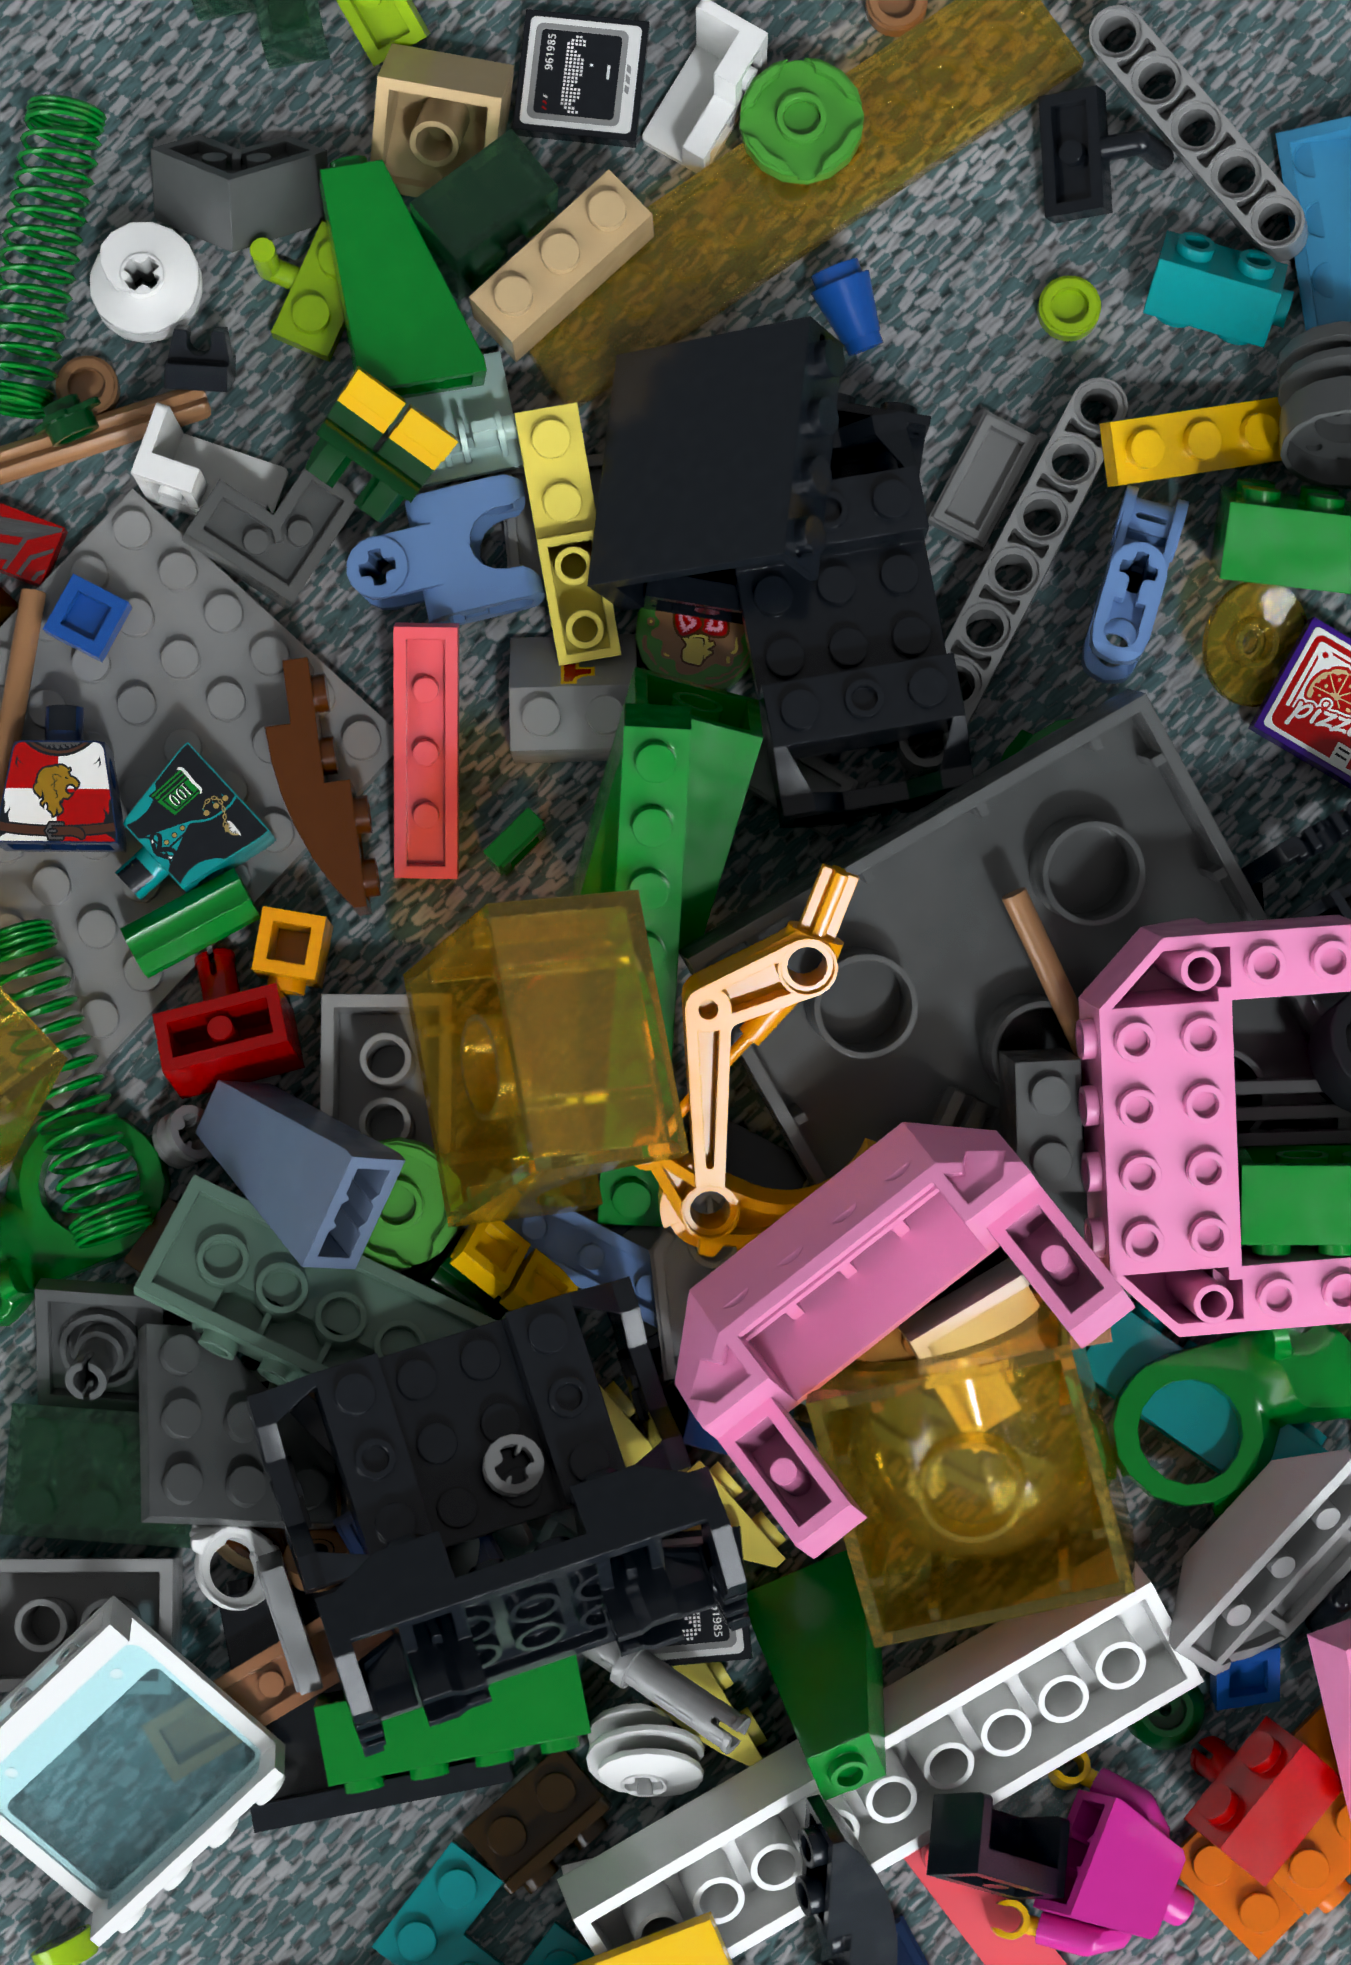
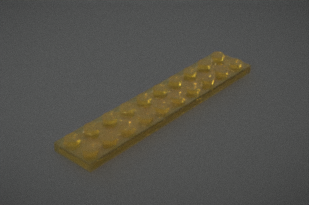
M954 0L845 73L858 89L864 113L861 143L848 165L831 178L811 184L782 182L761 171L746 153L744 144L741 143L646 207L653 215L654 237L527 352L561 402L563 404L577 402L578 408H580L613 385L616 356L618 354L678 342L1038 99L1039 96L1044 95L1081 70L1084 59L1041 0Z

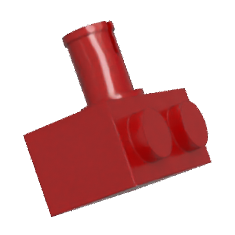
M213 949L215 963H210L207 951L195 957L194 962L195 968L198 971L203 998L202 1002L152 1014L162 1072L181 1099L212 1092L218 1080L251 1082L305 1068L294 1010L277 982L240 992L235 968V954L230 949Z
M1268 1716L1263 1719L1254 1732L1246 1739L1237 1753L1217 1736H1208L1198 1742L1213 1754L1211 1759L1206 1758L1193 1748L1190 1756L1192 1769L1212 1784L1184 1817L1186 1822L1264 1887L1343 1790L1340 1775L1305 1744Z

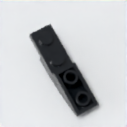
M819 1794L807 1797L805 1827L800 1828L798 1831V1843L803 1858L802 1875L796 1877L795 1889L803 1913L806 1916L813 1915L817 1921V1931L822 1949L821 1961L815 1963V1965H897L898 1940L894 1914L888 1895L851 1828L838 1811Z

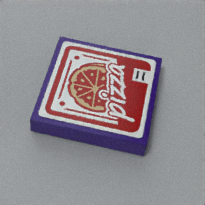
M1312 617L1307 620L1248 729L1350 789L1351 638L1319 619Z

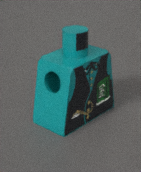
M187 742L180 748L125 818L123 825L143 847L115 873L140 900L168 875L187 893L230 869H235L270 847L276 841V838Z

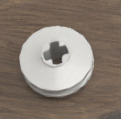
M130 222L111 232L101 244L100 253L97 255L90 272V296L102 321L110 330L126 340L141 343L166 340L173 336L174 328L177 325H188L199 310L204 289L201 269L190 245L173 229L154 222ZM140 278L147 282L152 281L154 278L157 281V284L152 289L143 284L138 288L135 286V282Z
M642 1703L622 1704L603 1710L591 1721V1733L587 1734L590 1745L586 1756L588 1770L599 1782L607 1787L638 1797H667L682 1795L694 1790L703 1781L704 1770L699 1762L704 1757L705 1747L701 1739L685 1729L673 1727L670 1717L660 1709Z

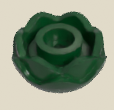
M1199 1686L1169 1702L1168 1704L1171 1707L1169 1714L1162 1715L1159 1709L1127 1728L1132 1735L1153 1749L1170 1750L1188 1743L1199 1732L1204 1719L1205 1703Z

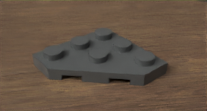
M146 1323L138 1330L141 1523L285 1528L284 1520L281 1521L278 1513L279 1509L269 1484L271 1478L264 1468L246 1404L247 1396L268 1389L236 1355L233 1360H228L203 1348L198 1343L202 1334L192 1330V1326ZM288 1412L277 1422L285 1456L291 1457L298 1482H301L304 1501L312 1524L311 1529L329 1530L335 1526L332 1520L337 1518L335 1461L297 1419Z

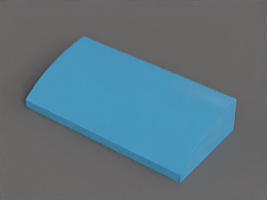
M1351 116L1275 133L1283 184L1301 205L1308 226L1306 245L1294 257L1306 331L1315 326L1338 321L1351 322ZM1288 216L1290 232L1292 233L1296 222Z

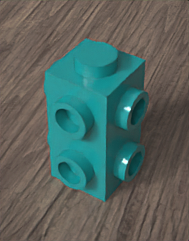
M1167 230L1143 313L1155 316L1159 321L1171 327L1185 328L1190 326L1217 334L1220 339L1230 344H1252L1264 348L1271 326L1283 328L1291 306L1294 291L1283 288L1288 264L1277 262L1272 256L1259 250L1248 249L1239 251L1215 244L1212 239L1200 233L1184 232L1180 234Z

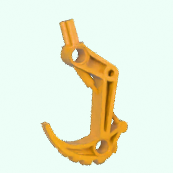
M822 863L800 921H789L787 926L779 932L696 972L683 985L681 996L687 1095L653 1131L642 1129L635 1132L629 1139L628 1152L633 1165L640 1170H651L660 1185L658 1204L664 1229L671 1226L680 1239L689 1245L697 1247L698 1255L714 1257L723 1246L736 1247V1252H738L829 1180L827 1179L810 1187L792 1190L771 1189L755 1185L726 1172L730 1066L752 1043L759 1046L799 1002L821 995L830 989L836 980L838 972L837 960L844 945V942L837 937V933L859 881L857 875L846 872V869L839 866H830ZM804 947L816 948L823 954L822 961L816 969L804 974L789 969L787 966L788 960L795 951ZM744 1022L739 1028L743 1034L731 1046V1031L733 1027ZM689 1112L691 1153L685 1155L660 1142ZM865 1138L860 1149L847 1165L876 1142ZM708 1191L718 1192L726 1198L722 1208L710 1214L699 1213L691 1206L698 1195Z

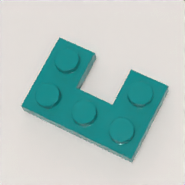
M453 1840L375 1941L372 1948L394 1965H505L465 1933L502 1885L503 1881L492 1869ZM555 1921L522 1965H573L595 1955L587 1944L559 1922Z

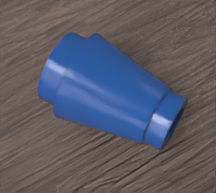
M858 258L840 262L811 276L816 289L811 295L840 342L845 346L849 357L884 343L879 332L880 325L869 270L862 271Z

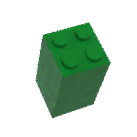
M635 667L624 705L625 703L691 706L692 731L679 937L680 949L704 935L763 740L760 705L757 699ZM624 706L573 879L572 922L582 924V928L590 934L612 939Z

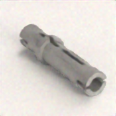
M614 1641L581 1653L611 1673V1682L622 1689L631 1686L644 1697L718 1746L726 1755L730 1754L741 1741L721 1728L719 1723L723 1722L743 1735L746 1734L750 1726L751 1718L749 1716L741 1714L653 1655L651 1649H643L621 1657L617 1643Z

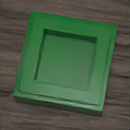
M528 807L483 851L486 861L501 876L503 874L507 875L546 837L547 831L544 822Z

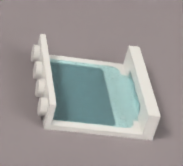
M114 1595L0 1702V1835L93 1912L90 1940L98 1947L116 1931L120 1933L129 1931L144 1914L147 1903L160 1890L164 1888L166 1891H170L178 1886L189 1873L193 1860L208 1846L214 1849L222 1845L234 1832L238 1825L239 1817L254 1803L261 1806L271 1800L285 1780V1744Z

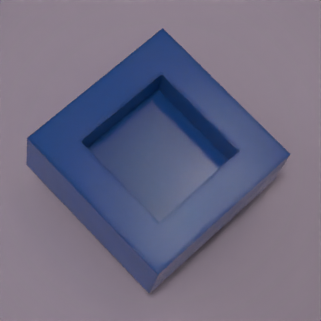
M73 573L43 630L55 639L103 663L133 607L128 601Z
M1279 1644L1253 1657L1231 1662L1228 1670L1216 1676L1210 1673V1697L1216 1710L1280 1701L1281 1648Z

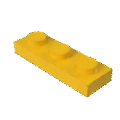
M1278 397L1099 423L1107 487L1282 461L1279 445L1281 407L1278 403Z

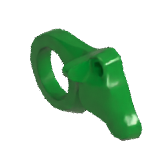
M86 1112L68 1117L64 1114L50 1121L41 1129L49 1130L74 1126L103 1113ZM47 1116L39 1119L23 1137L10 1169L5 1197L0 1199V1326H10L24 1313L35 1299V1287L40 1278L67 1279L92 1268L119 1260L130 1252L146 1230L144 1228L120 1239L89 1248L80 1249L74 1246L76 1242L72 1240L74 1235L70 1234L71 1231L68 1227L57 1219L47 1202L44 1184L48 1165L55 1155L44 1153L42 1148L45 1142L54 1135H40L35 1131L38 1123ZM117 1117L104 1124L76 1131L48 1147V1149H59L77 1137L90 1134L108 1135L122 1131L125 1135L117 1140V1142L124 1145L132 1153L131 1156L135 1160L139 1172V1190L145 1192L144 1196L137 1199L136 1204L150 1206L148 1211L152 1212L151 1217L154 1218L169 1198L171 1179L168 1166L155 1150L152 1135L148 1136L126 1118Z
M1332 1325L1247 1331L1196 1347L1170 1352L1143 1365L1126 1380L1118 1392L1108 1425L1113 1460L1122 1477L1128 1476L1149 1497L1180 1507L1211 1504L1215 1517L1223 1514L1269 1464L1274 1454L1280 1428L1287 1424L1316 1423L1335 1419L1351 1420V1343ZM1193 1380L1210 1385L1227 1399L1237 1418L1239 1438L1234 1456L1221 1473L1205 1482L1183 1484L1165 1478L1150 1466L1140 1448L1138 1425L1143 1407L1157 1390L1172 1382Z

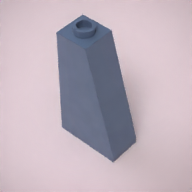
M218 1080L195 1131L198 1138L301 1267L356 1269L406 1161L399 1152L268 1083Z

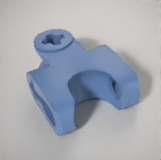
M501 474L416 495L411 503L406 500L405 509L409 528L368 537L360 541L351 550L347 560V576L351 585L369 603L382 610H397L425 602L429 623H459V625H464L538 606L545 599L546 592L543 578L534 570L523 565L495 569L484 565L480 557L481 543L485 533L493 525L519 516L525 507V492L522 480ZM388 562L394 569L386 572L387 582L380 585L372 577L379 576L382 571L381 564Z
M1127 485L1110 542L1112 549L1082 647L1081 664L1084 672L1091 678L1101 683L1118 684L1123 683L1131 676L1151 636L1167 579L1169 563L1174 558L1189 506L1188 501L1177 499L1175 507L1167 506L1137 497L1139 487ZM1129 578L1137 581V593H1131L1126 590ZM1112 634L1122 637L1127 646L1117 647L1107 640L1106 635ZM1097 657H1099V658H1101V659H1103V660H1105V661H1107V662H1109V663H1111V664H1120V665L1115 666V667L1106 666V665L1102 664Z

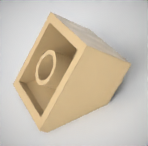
M392 43L377 76L370 161L383 160L400 195L490 211L509 119L514 65Z

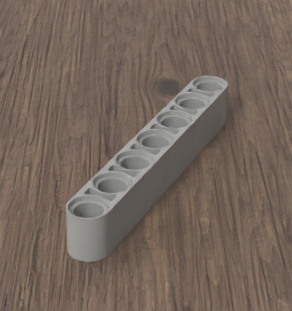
M1103 377L1091 378L1081 383L1074 392L945 641L946 653L954 652L958 676L967 680L971 686L972 695L963 701L967 728L1104 464L1100 426L1092 424L1084 418L1081 413V406L1091 401L1102 402L1110 408L1113 414L1112 421L1125 420L1128 410L1127 396L1122 387L1113 380ZM1068 455L1075 457L1084 466L1085 474L1076 480L1063 479L1054 471L1052 462L1060 456ZM1035 510L1048 512L1056 521L1057 529L1049 535L1040 536L1033 534L1027 529L1023 517ZM1005 565L1018 566L1025 571L1029 584L1018 591L1006 590L998 584L995 572ZM976 620L990 621L1000 632V640L992 646H978L969 639L966 628ZM949 733L938 735L943 743L944 750L938 756L929 759L921 758L914 754L909 747L908 740L898 741L896 746L897 757L902 767L916 776L939 771Z

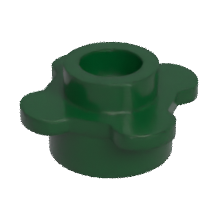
M77 393L62 397L43 408L46 417L33 430L36 435L47 433L53 447L74 442L99 428L92 409L100 405L101 402L98 397H92L81 402Z

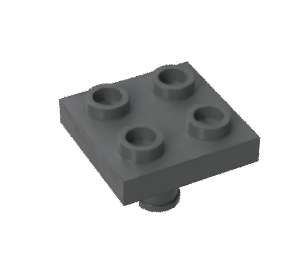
M40 1278L35 1287L38 1405L139 1412L138 1330L146 1323L169 1325V1311L134 1295L135 1284Z

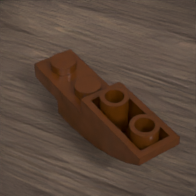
M308 657L282 660L290 723L265 727L271 762L282 798L293 824L309 853L337 893L359 916L371 915L370 897L381 896V887L376 858L365 859L361 834L373 833L369 800L367 795L356 796V790L350 779L333 782L328 780V775L339 774L334 736L323 737L320 713L331 711L325 673L314 675V668Z

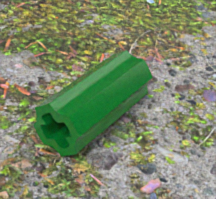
M232 868L123 926L120 930L142 972L147 978H150L261 919V916L238 872Z

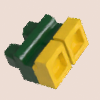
M358 366L316 430V435L320 438L312 449L305 469L333 488L351 461H354L372 474V476L353 503L376 521L382 523L399 507L404 498L410 503L413 501L431 474L456 446L458 439L410 404L380 447L375 449L374 446L405 406L406 401Z
M487 1208L470 1223L467 1229L464 1228L447 1244L425 1284L426 1287L495 1320H501L505 1312L577 1291L579 1288L563 1269L538 1249H534L524 1259L531 1244Z

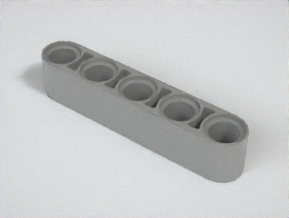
M1114 5L1098 12L1090 25L1089 40L1101 67L1256 250L1269 254L1277 262L1290 260L1297 256L1305 247L1308 239L1307 221L1297 199L1136 11L1127 6ZM1125 28L1136 33L1134 43L1124 52L1114 53L1104 48L1106 38L1117 29ZM1164 74L1176 80L1172 92L1163 99L1154 100L1143 94L1145 84L1156 75ZM1206 121L1215 126L1214 136L1202 146H1191L1182 141L1184 131L1194 122ZM1244 167L1255 173L1254 183L1248 190L1242 193L1234 194L1222 188L1221 184L1224 176L1234 168ZM1284 214L1294 219L1296 224L1293 232L1283 240L1273 241L1261 234L1263 224L1273 215Z

